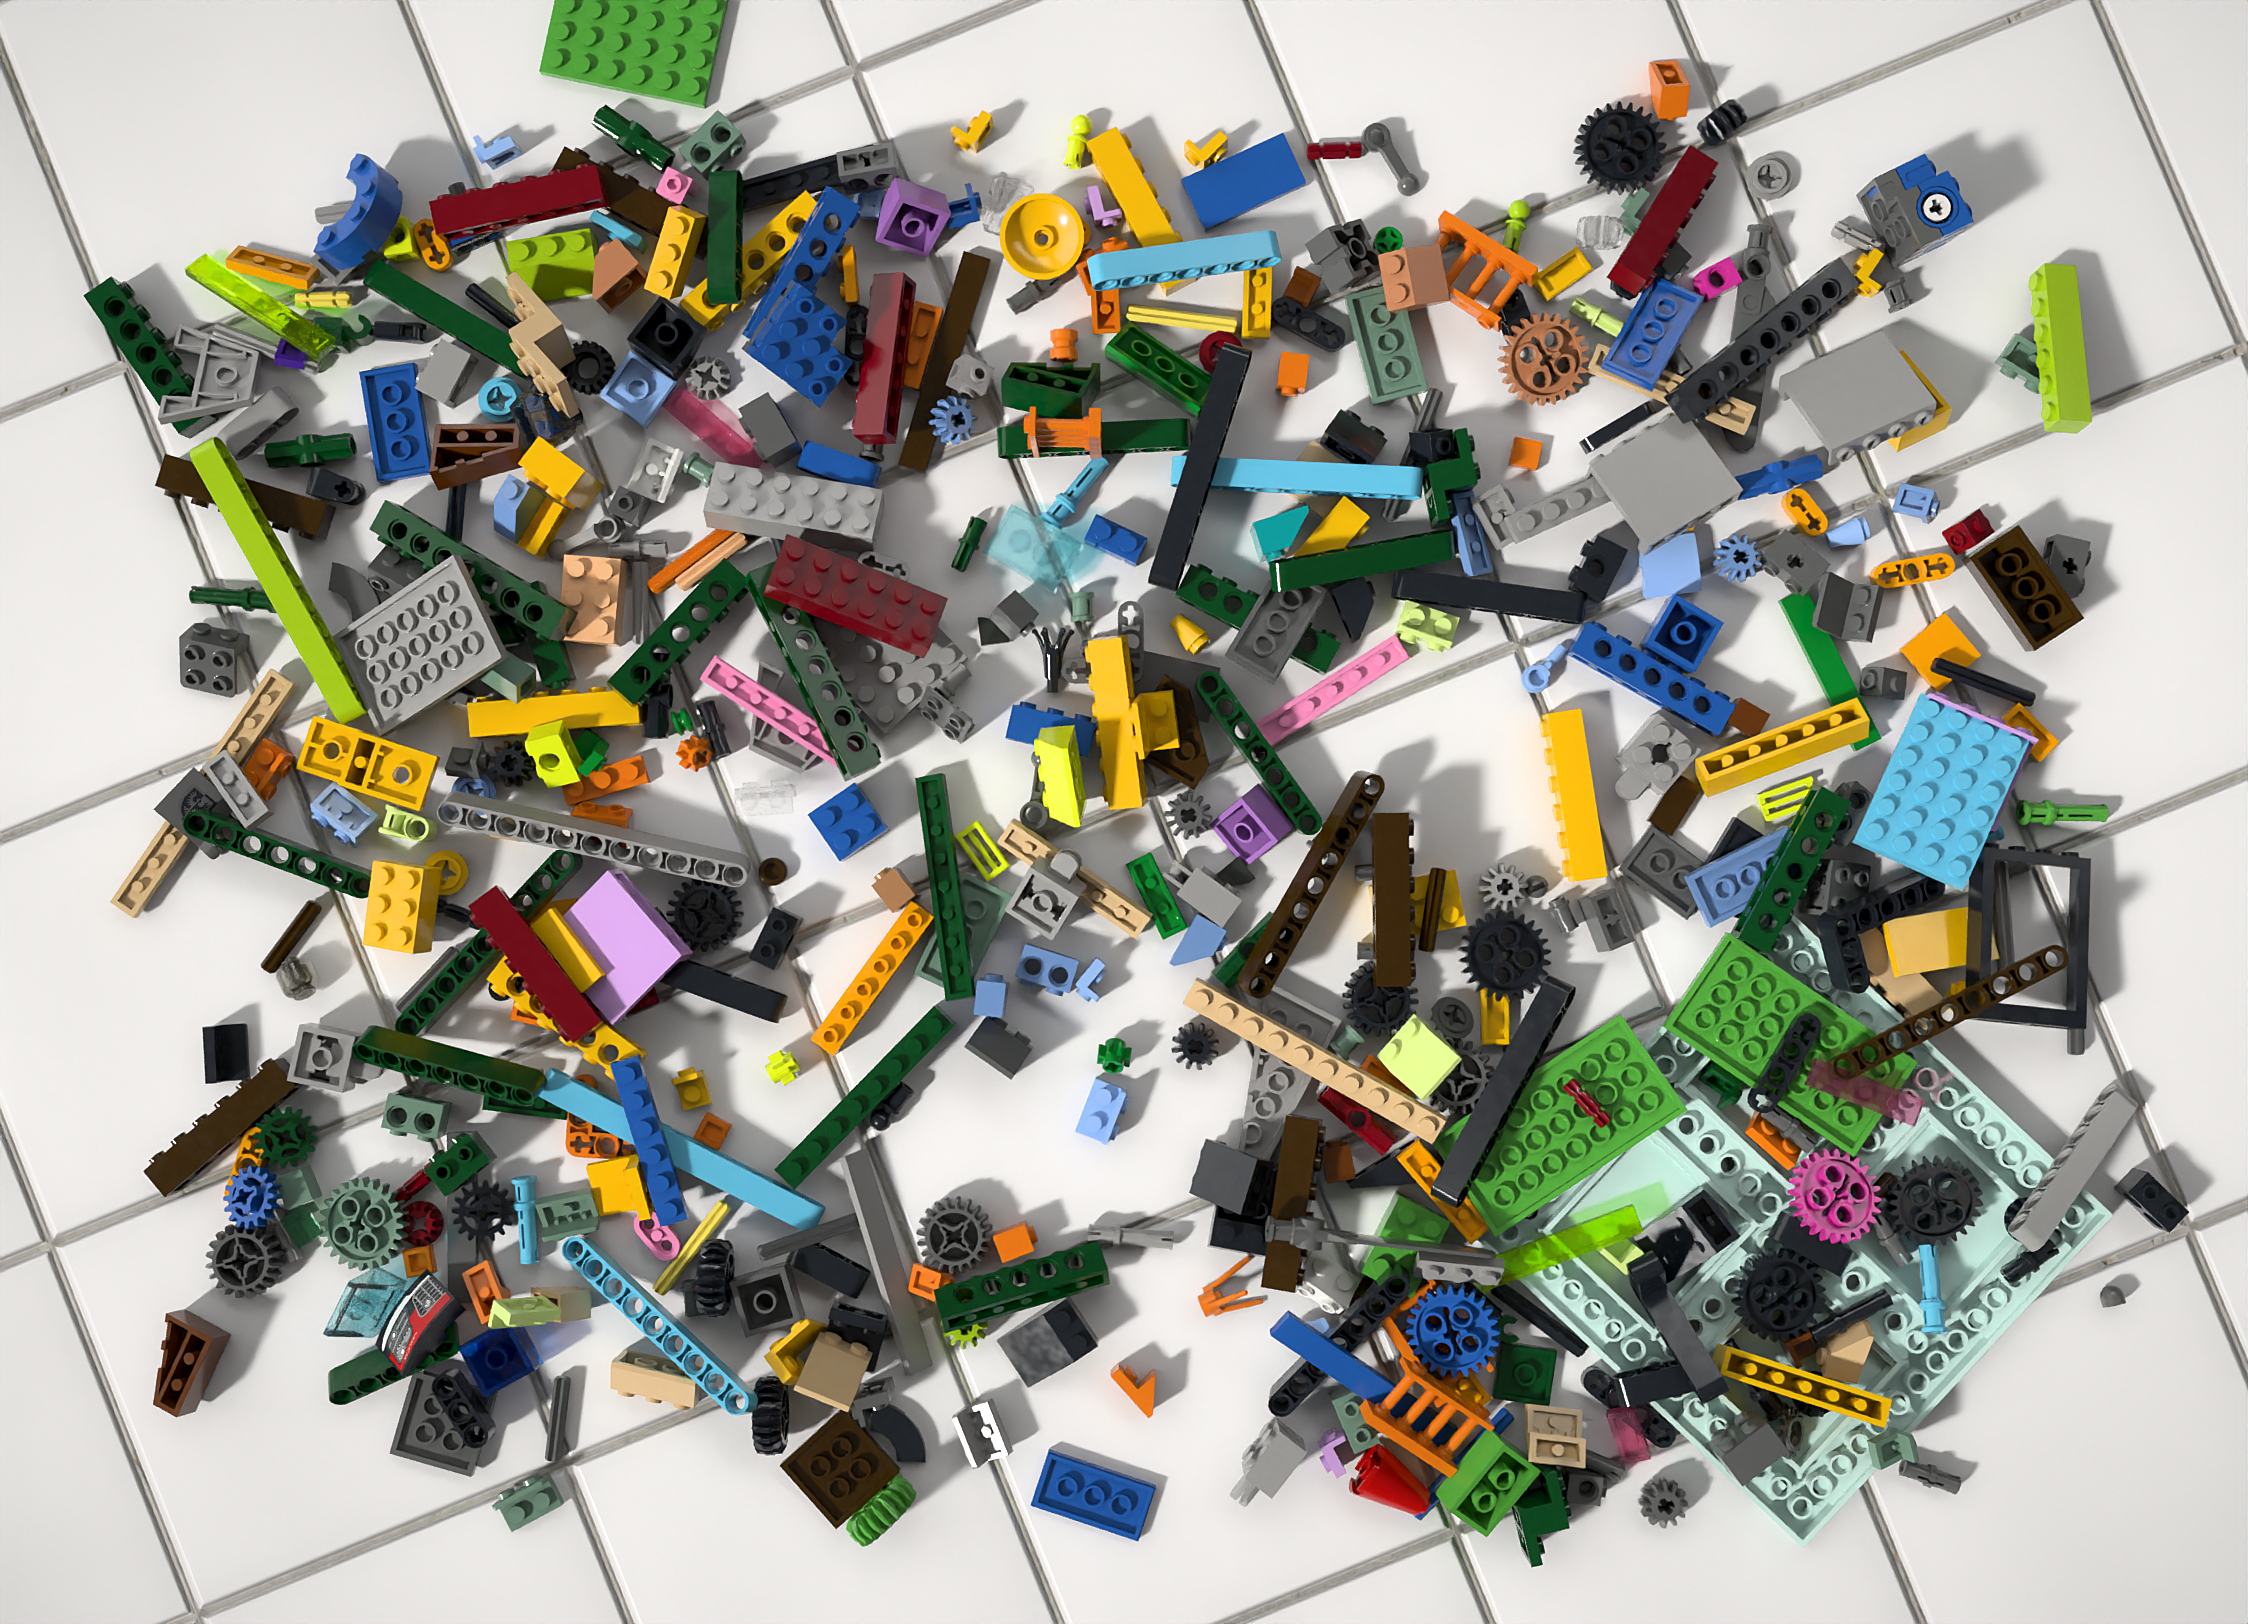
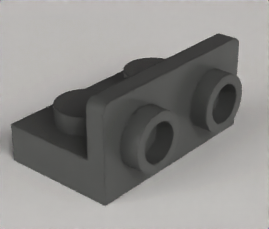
M892 1376L860 1384L854 1397V1402L851 1404L854 1420L859 1419L860 1427L867 1426L871 1411L881 1410L887 1407V1403H890L895 1389Z

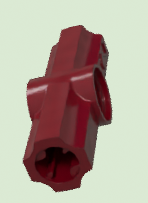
M1328 1085L1316 1099L1382 1156L1398 1138L1396 1134L1358 1102ZM1355 1111L1364 1113V1121L1360 1125H1352L1350 1123V1116Z

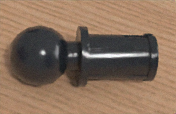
M901 1081L887 1100L881 1102L885 1107L877 1109L871 1114V1126L877 1131L887 1130L892 1123L891 1116L893 1114L899 1116V1111L915 1092Z

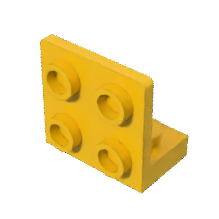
M1173 690L1140 693L1132 702V707H1128L1129 722L1134 724L1136 734L1132 735V747L1134 752H1138L1139 760L1146 759L1152 750L1179 748L1180 738Z
M638 1154L587 1164L586 1170L600 1216L633 1210L637 1211L640 1221L651 1219L654 1205Z
M802 1319L792 1326V1332L788 1336L776 1340L769 1347L770 1351L763 1357L783 1384L796 1385L805 1365L802 1359L796 1357L817 1339L820 1331L823 1333L827 1331L828 1325L826 1323L812 1319Z

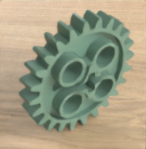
M364 1177L360 1180L355 1178L349 1180V1183L339 1184V1189L330 1192L333 1198L324 1200V1203L329 1208L320 1210V1213L326 1217V1220L318 1222V1225L324 1226L326 1231L319 1235L320 1237H328V1241L323 1246L324 1248L333 1247L330 1254L331 1257L340 1255L338 1264L341 1265L348 1262V1269L358 1267L359 1271L368 1268L373 1270L378 1268L379 1265L388 1264L389 1259L398 1256L396 1250L404 1248V1244L400 1239L407 1238L409 1235L402 1230L404 1227L409 1226L410 1223L403 1221L402 1217L409 1214V1212L400 1210L405 1201L395 1200L398 1191L389 1193V1183L380 1186V1179L378 1178L371 1181L369 1177ZM353 1201L357 1205V1211L353 1208ZM378 1209L382 1212V1219L378 1215ZM346 1228L350 1232V1238L346 1234ZM371 1237L375 1239V1247L371 1242Z

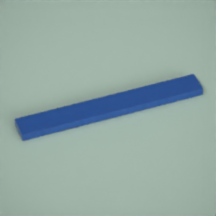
M1289 1310L1269 1330L1270 1335L1363 1399H1367L1375 1405L1377 1403L1381 1404L1397 1385ZM1406 1392L1391 1409V1416L1396 1419L1398 1417L1402 1418L1418 1398ZM1427 1406L1411 1425L1412 1429L1417 1433L1419 1431L1423 1432L1439 1413ZM1448 1420L1432 1439L1433 1443L1438 1447L1445 1445L1458 1430L1457 1425Z

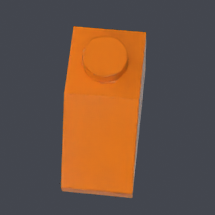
M1678 61L1649 62L1652 107L1658 119L1670 121L1675 120L1677 117H1687L1690 84Z

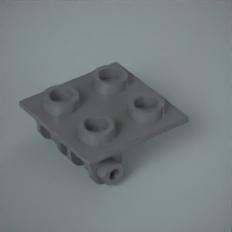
M928 685L917 709L920 710L926 720L934 722L941 727L948 738L957 740L961 744L966 734L970 733L975 727L973 719L963 711H960L959 707H955L953 702H949L939 691L936 692Z

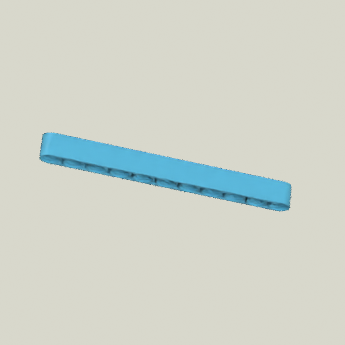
M549 1067L545 1074L547 1085L539 1097L635 1145L621 1101L558 1069ZM661 1122L674 1166L802 1231L818 1225L826 1209L821 1203Z

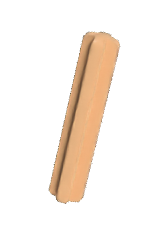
M736 532L675 579L676 584L681 590L687 591L706 577L723 558L728 560L747 546L749 543L748 539L743 533Z

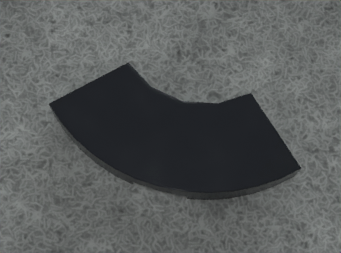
M887 1403V1407L881 1410L871 1411L870 1431L880 1433L890 1440L896 1450L897 1461L926 1462V1448L923 1436L919 1428L916 1427L904 1411Z

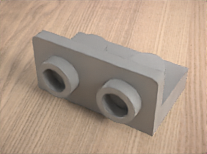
M1501 484L1470 501L1497 551L1514 542L1504 518L1516 512L1512 505L1515 501L1511 492L1507 488L1503 489Z

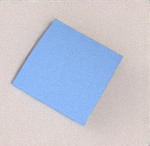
M1693 531L1678 535L1644 557L1638 550V563L1642 569L1643 596L1646 599L1702 591L1698 549Z

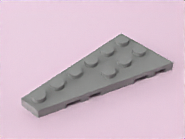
M1276 985L1273 986L1271 992L1262 1000V1014L1325 1049L1328 1048L1342 1021ZM1255 1045L1239 1151L1269 1160L1283 1134L1285 1116L1294 1113L1312 1076Z

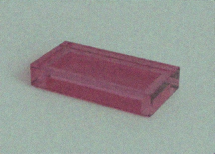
M1635 1406L1607 1409L1606 1417L1622 1463L1650 1460L1651 1451Z

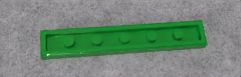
M1793 593L1779 600L1778 602L1830 706L1833 707L1858 698L1870 719L1868 738L1850 744L1853 752L1882 739L1830 635L1812 626L1813 612L1816 607L1809 593L1804 597L1799 593Z

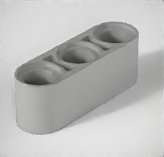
M280 386L274 387L257 399L253 406H249L218 433L217 437L224 442L235 460H243L295 418L300 409Z

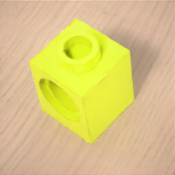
M399 216L393 231L383 244L384 256L393 263L421 259L419 245L413 232L415 225L403 216ZM400 233H405L404 239L400 243H395L396 236Z

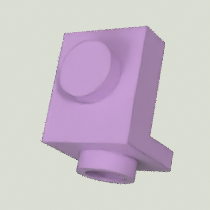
M1098 185L1087 187V197L1083 198L1086 214H1092L1095 228L1110 229L1116 227L1118 222L1122 221L1121 209L1104 212Z
M1333 1428L1325 1432L1321 1436L1322 1439L1318 1441L1323 1456L1319 1458L1327 1473L1333 1471L1336 1478H1339L1347 1472L1334 1447L1346 1441L1347 1436L1343 1428L1339 1430Z

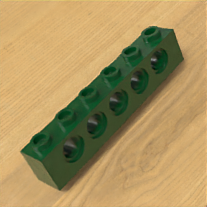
M111 276L83 295L159 406L163 395L192 397L195 379L181 368L180 365L183 364L181 358L175 351L168 349L165 344L167 338L159 328L152 326L149 321L151 319L150 313L143 305L137 304L133 298L136 294L126 281L120 282ZM125 305L124 313L118 316L119 309ZM141 328L139 337L134 339L135 331ZM156 351V358L152 362H150L149 358L151 353ZM169 374H172V381L168 385H166V377ZM214 414L172 422L171 424L178 434L191 439L217 421V418Z
M723 558L607 681V685L632 708L637 703L642 706L653 694L650 689L657 682L662 685L670 677L672 672L669 669L677 661L681 665L692 653L689 650L691 645L695 641L699 644L702 643L711 633L708 627L714 621L720 623L730 612L727 607L734 600L739 603L748 594L749 590L746 588L747 585L744 581L745 576ZM716 587H721L727 592V597L724 600H716L713 598L711 591ZM695 608H704L708 613V618L703 621L696 620L692 616V611ZM677 628H684L688 632L689 638L680 642L673 637L672 633ZM663 648L668 651L670 657L665 662H658L654 659L653 652L656 649ZM638 669H645L649 672L650 679L645 683H639L634 679V672Z
M1198 563L1197 567L1191 564L1175 593V598L1239 631L1260 595L1251 590H1248L1246 593L1236 588L1238 585L1236 582L1224 576L1221 580L1211 575L1213 570ZM1207 584L1213 585L1217 590V594L1213 598H1205L1201 593V588ZM1229 598L1239 599L1242 604L1241 609L1236 612L1230 611L1226 607V601ZM1310 622L1290 659L1324 675L1341 643L1336 641L1337 636L1325 629L1319 632L1311 628L1313 623ZM1302 638H1313L1316 642L1315 650H1304L1301 646Z
M1811 786L1732 929L1731 935L1767 954L1778 945L1780 941L1779 933L1783 926L1791 921L1796 902L1806 894L1808 889L1807 882L1811 875H1814L1819 870L1822 864L1821 857L1825 850L1829 849L1836 838L1834 833L1839 824H1843L1850 812L1848 809L1851 804L1850 801L1823 786ZM1822 813L1825 821L1821 827H1818L1816 817ZM1806 838H1809L1811 847L1807 852H1804L1802 843ZM1795 863L1797 873L1795 876L1790 877L1788 874L1789 866ZM1781 888L1783 890V898L1777 903L1774 899V894ZM1768 913L1770 921L1763 928L1760 920L1764 914Z
M1099 1241L1083 1243L1076 1248L1066 1251H1056L1043 1258L1029 1259L1022 1264L1012 1267H1002L995 1272L982 1276L975 1275L968 1280L955 1284L948 1283L933 1291L944 1332L948 1333L1109 1285L1110 1280L1108 1268ZM1074 1267H1081L1080 1269L1072 1270ZM1047 1275H1054L1050 1278H1044ZM1020 1283H1026L1023 1286H1016ZM993 1291H998L996 1294H989ZM970 1299L969 1302L962 1303L963 1300Z

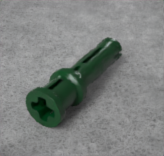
M192 586V590L189 591V599L192 604L238 606L249 612L259 609L268 610L269 613H277L265 591L256 590L252 586L245 587L243 590Z

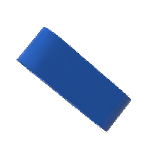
M807 440L796 467L826 480L872 488L876 487L882 467Z

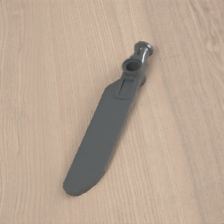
M1751 224L1747 226V231L1749 232L1748 245L1743 251L1742 263L1737 270L1743 282L1737 288L1730 342L1776 305L1775 299L1765 286L1766 276L1771 270V263L1769 261L1770 251L1767 250L1769 234L1773 232V227L1769 225ZM1750 263L1758 266V275H1753L1750 272ZM1761 338V344L1763 347L1766 348V343L1764 339ZM1740 354V360L1745 365V358ZM1767 367L1760 372L1754 370L1749 374L1751 377L1749 382L1739 389L1734 387L1729 391L1731 397L1756 406L1749 427L1744 435L1721 426L1727 442L1734 450L1748 451L1753 448L1756 442Z
M1268 1216L1265 1226L1266 1242H1272V1240L1289 1241L1290 1245L1307 1250H1322V1243L1329 1242L1490 1259L1496 1258L1495 1251L1484 1248L1364 1235L1351 1231L1324 1228L1325 1220L1314 1217L1301 1216L1299 1218H1292L1291 1221L1274 1219V1216Z

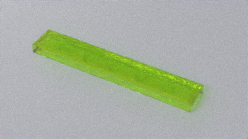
M206 253L185 268L186 276L316 361H320L338 346L335 337L232 270L226 269V266Z
M1629 1204L1496 1254V1258L1504 1259V1272L1498 1285L1486 1286L1480 1284L1481 1290L1485 1292L1644 1232L1634 1205Z

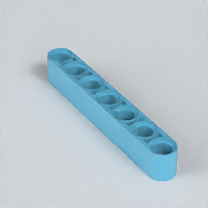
M1265 230L1101 253L1088 258L1087 264L1093 289L1095 291H1106L1267 268L1280 263L1282 257L1276 232Z

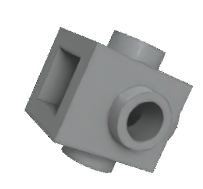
M965 353L954 361L946 386L958 391V394L965 399L976 400L984 394L987 395L994 383V380L991 378L994 368L987 365V362L982 358L971 357Z

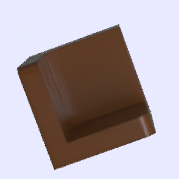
M1296 266L1282 297L1289 298L1308 309L1322 278Z
M1743 698L1734 699L1732 703L1736 707L1727 723L1740 730L1741 733L1739 735L1745 739L1759 735L1771 714Z
M1802 1329L1798 1330L1799 1337L1797 1338L1789 1334L1788 1342L1783 1341L1780 1336L1778 1338V1342L1788 1362L1797 1369L1803 1367L1800 1360L1817 1353L1811 1341L1813 1335L1810 1330L1809 1332H1805Z

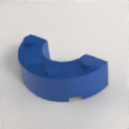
M356 153L350 163V169L346 176L350 182L356 185V195L352 206L341 220L323 228L318 235L317 244L313 251L338 270L355 267L365 261L363 256L371 249L377 251L393 231L402 208L403 196L402 191L398 189L397 184L399 182L397 179L364 154Z

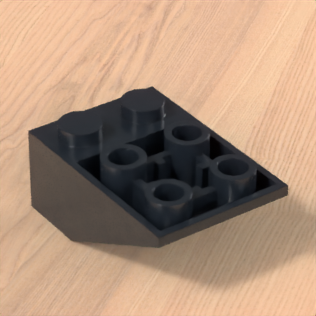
M1272 1169L1258 1217L1239 1215L1215 1204L1207 1247L1265 1257L1267 1247L1265 1226L1268 1216H1271L1278 1170Z
M1701 1186L1632 1236L1644 1253L1652 1250L1656 1254L1664 1268L1667 1284L1716 1255L1740 1237Z

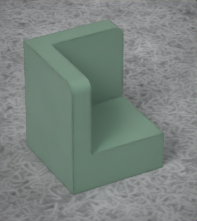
M311 1165L299 1168L275 1179V1183H281L282 1185L278 1191L283 1195L282 1201L287 1210L322 1196Z

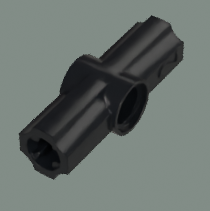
M653 652V657L658 662H665L670 657L667 653ZM644 669V671H645L644 683H645V682H647V681L650 679V674H649V672H648L647 670ZM670 677L662 685L657 682L650 689L653 693L652 696L641 706L643 708V738L668 739L669 709L673 705V686L670 684Z

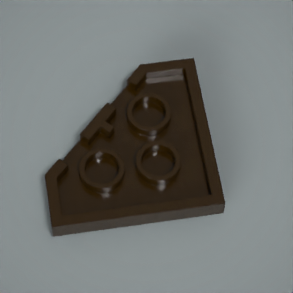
M1164 674L1154 692L1173 690L1180 747L1152 750L1146 759L1143 760L1195 790L1210 763L1189 687Z

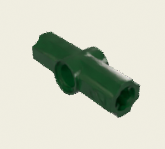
M606 104L598 109L594 115L592 125L604 135L614 140L616 145L635 159L637 157L661 174L666 171L667 167L672 166L676 154L653 138L652 134L634 120H627Z
M351 433L329 436L318 434L300 435L296 437V440L266 443L264 449L265 459L268 467L271 469L298 465L301 467H319L330 461L356 458L357 453L356 442Z
M1269 911L1211 971L1228 989L1237 981L1239 973L1248 959L1242 954V946L1247 942H1252L1256 945L1273 915L1272 912ZM1286 928L1282 929L1280 935L1286 930Z

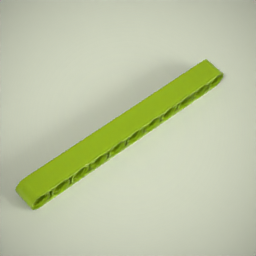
M215 436L191 449L189 455L334 716L341 724L346 725L365 715L368 711L330 631L228 448L220 438Z

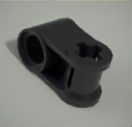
M1518 288L1509 299L1514 304L1512 306L1510 304L1504 305L1498 314L1502 319L1501 330L1503 336H1513L1514 333L1511 326L1521 328V318L1527 319L1530 322L1531 313L1523 293Z
M312 467L305 494L328 501L333 500L350 506H356L364 501L366 490L361 483L328 470ZM347 489H351L350 494H346Z

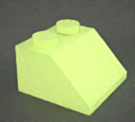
M1415 1014L1412 1015L1377 1055L1387 1069L1423 1101L1432 1094L1462 1060L1433 1026Z

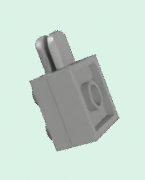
M1659 713L1651 715L1615 757L1618 762L1627 768L1615 784L1616 793L1620 798L1630 801L1638 799L1648 787L1656 794H1664L1702 750Z
M1063 848L1055 855L1052 862L1039 855L1028 869L1004 911L1053 941L1087 887V884L1075 877L1082 865L1080 854L1072 848Z
M311 1022L299 1025L287 1081L343 1093L354 1090L357 1078L365 1080L379 1078L386 1068L364 1063L353 1055L352 1046L363 1033Z
M1277 1418L1272 1424L1267 1422L1259 1433L1261 1437L1255 1446L1249 1445L1241 1457L1243 1459L1242 1468L1244 1475L1232 1489L1230 1497L1237 1500L1241 1496L1239 1504L1243 1507H1246L1259 1490L1272 1499L1307 1454L1303 1438Z

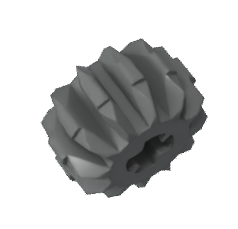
M1188 792L1187 802H1184L1183 796L1179 793L1177 794L1179 806L1171 800L1168 802V805L1174 808L1175 812H1164V816L1174 817V820L1167 822L1166 826L1172 827L1177 824L1178 827L1173 832L1174 836H1177L1181 829L1185 830L1184 840L1189 839V830L1193 831L1195 838H1199L1200 833L1196 827L1199 826L1204 831L1209 829L1201 821L1212 820L1211 815H1203L1202 813L1209 810L1211 806L1207 804L1200 808L1199 804L1204 799L1201 795L1195 803L1192 802L1193 792ZM1193 809L1195 811L1193 816H1196L1195 821L1189 820L1187 823H1184L1181 820L1184 817L1180 816L1181 811Z
M1660 1477L1657 1485L1654 1480L1649 1479L1651 1488L1648 1490L1642 1487L1641 1492L1646 1497L1638 1499V1503L1643 1506L1640 1511L1644 1517H1648L1651 1525L1659 1522L1661 1528H1666L1668 1521H1670L1673 1526H1677L1675 1518L1677 1516L1685 1518V1513L1681 1509L1688 1507V1502L1683 1499L1686 1495L1685 1491L1682 1488H1678V1483L1674 1480L1667 1483L1664 1477ZM1665 1498V1502L1667 1504L1661 1507V1503L1659 1501Z

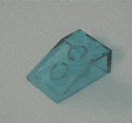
M1011 504L984 548L983 553L1055 596L1083 550V543L1057 527Z
M380 1267L369 1270L350 1280L323 1334L328 1337L374 1338L379 1335L389 1314L406 1292L404 1288L408 1281Z

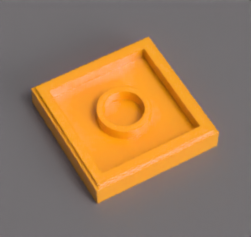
M1945 612L1936 617L1899 649L1934 692H1939L1953 680L1930 670L1934 658H1943L1968 667L1981 656Z

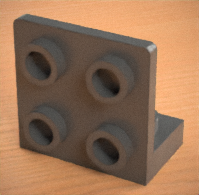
M1824 572L1823 580L1819 587L1820 593L1816 609L1813 612L1812 626L1842 641L1872 643L1885 588L1880 585L1854 584L1832 572Z
M1821 858L1822 864L1819 870L1814 875H1811L1807 882L1808 889L1801 899L1800 913L1821 915L1830 909L1868 893L1871 866Z

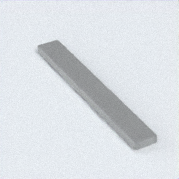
M867 1148L860 1149L840 1157L839 1160L906 1376H912L932 1366L933 1363L911 1292L907 1291V1278Z

